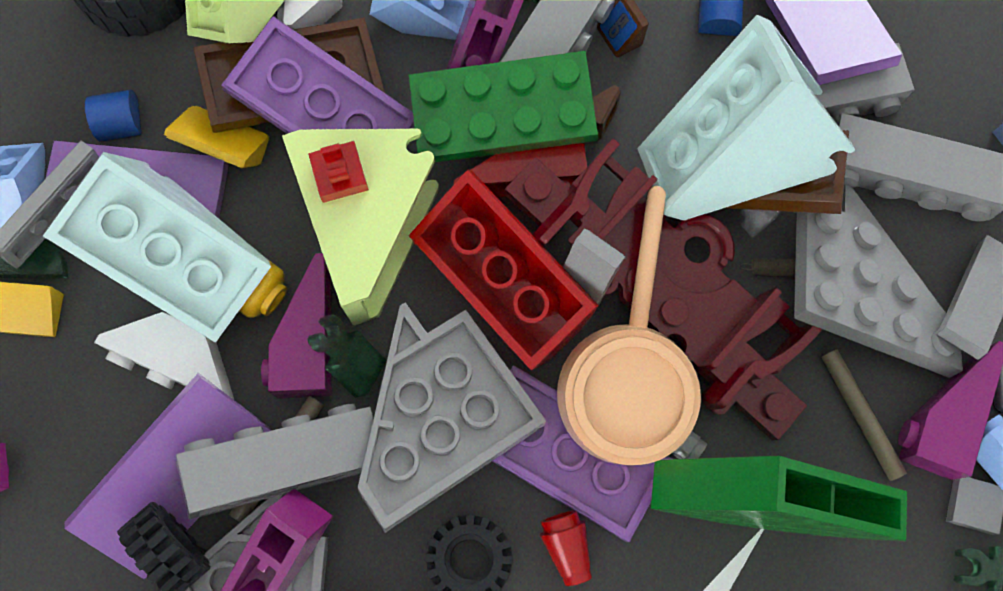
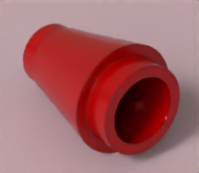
M577 510L562 512L541 521L543 532L539 535L560 576L563 578L565 586L578 585L592 579L585 520L579 519Z

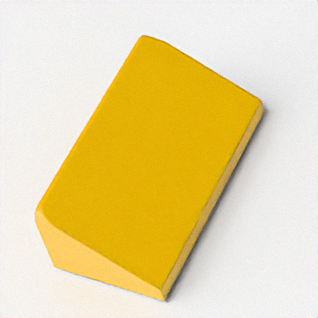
M199 106L189 107L166 128L164 133L168 139L240 168L261 165L269 141V136L266 133L249 126L213 133L208 111Z
M0 282V333L56 338L64 294L51 286Z

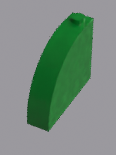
M782 456L655 461L651 509L707 521L783 532L856 539L906 541L907 491Z

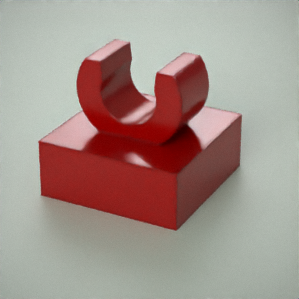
M355 141L333 144L320 148L318 151L308 153L318 192L323 203L369 190Z

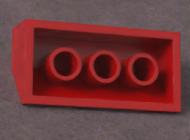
M467 169L408 235L531 371L548 363L580 332L599 306L472 170Z

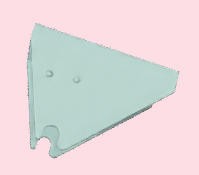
M756 15L637 148L648 177L650 178L654 175L658 178L653 186H660L666 192L663 215L684 221L825 177L837 170L834 161L829 158L833 153L837 151L852 153L855 151L850 140L815 95H821L823 92L821 87L770 20Z
M103 152L48 227L43 237L216 343L271 268L269 260L176 182L167 176L163 177L156 173L146 162Z

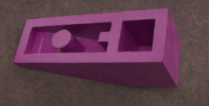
M470 0L447 69L498 63L524 0Z
M315 253L269 343V358L262 360L261 378L263 386H268V392L278 399L332 396V279L323 253Z
M998 341L992 344L988 353L979 360L972 356L962 366V372L952 376L910 419L905 421L898 436V444L902 446L899 456L900 461L950 480L972 476L1003 366V342Z
M292 489L265 510L221 591H286L312 554L333 515L296 489Z

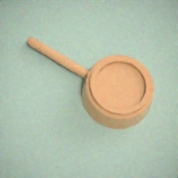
M660 186L651 187L647 193L629 324L609 326L583 339L567 357L562 367L557 387L559 413L570 436L582 449L592 456L614 464L643 465L667 457L677 450L691 434L700 410V385L692 363L671 339L656 330L648 328L666 192Z

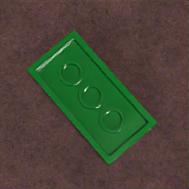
M586 51L409 74L415 129H420L422 135L421 138L416 139L417 154L430 151L434 155L435 162L598 140Z

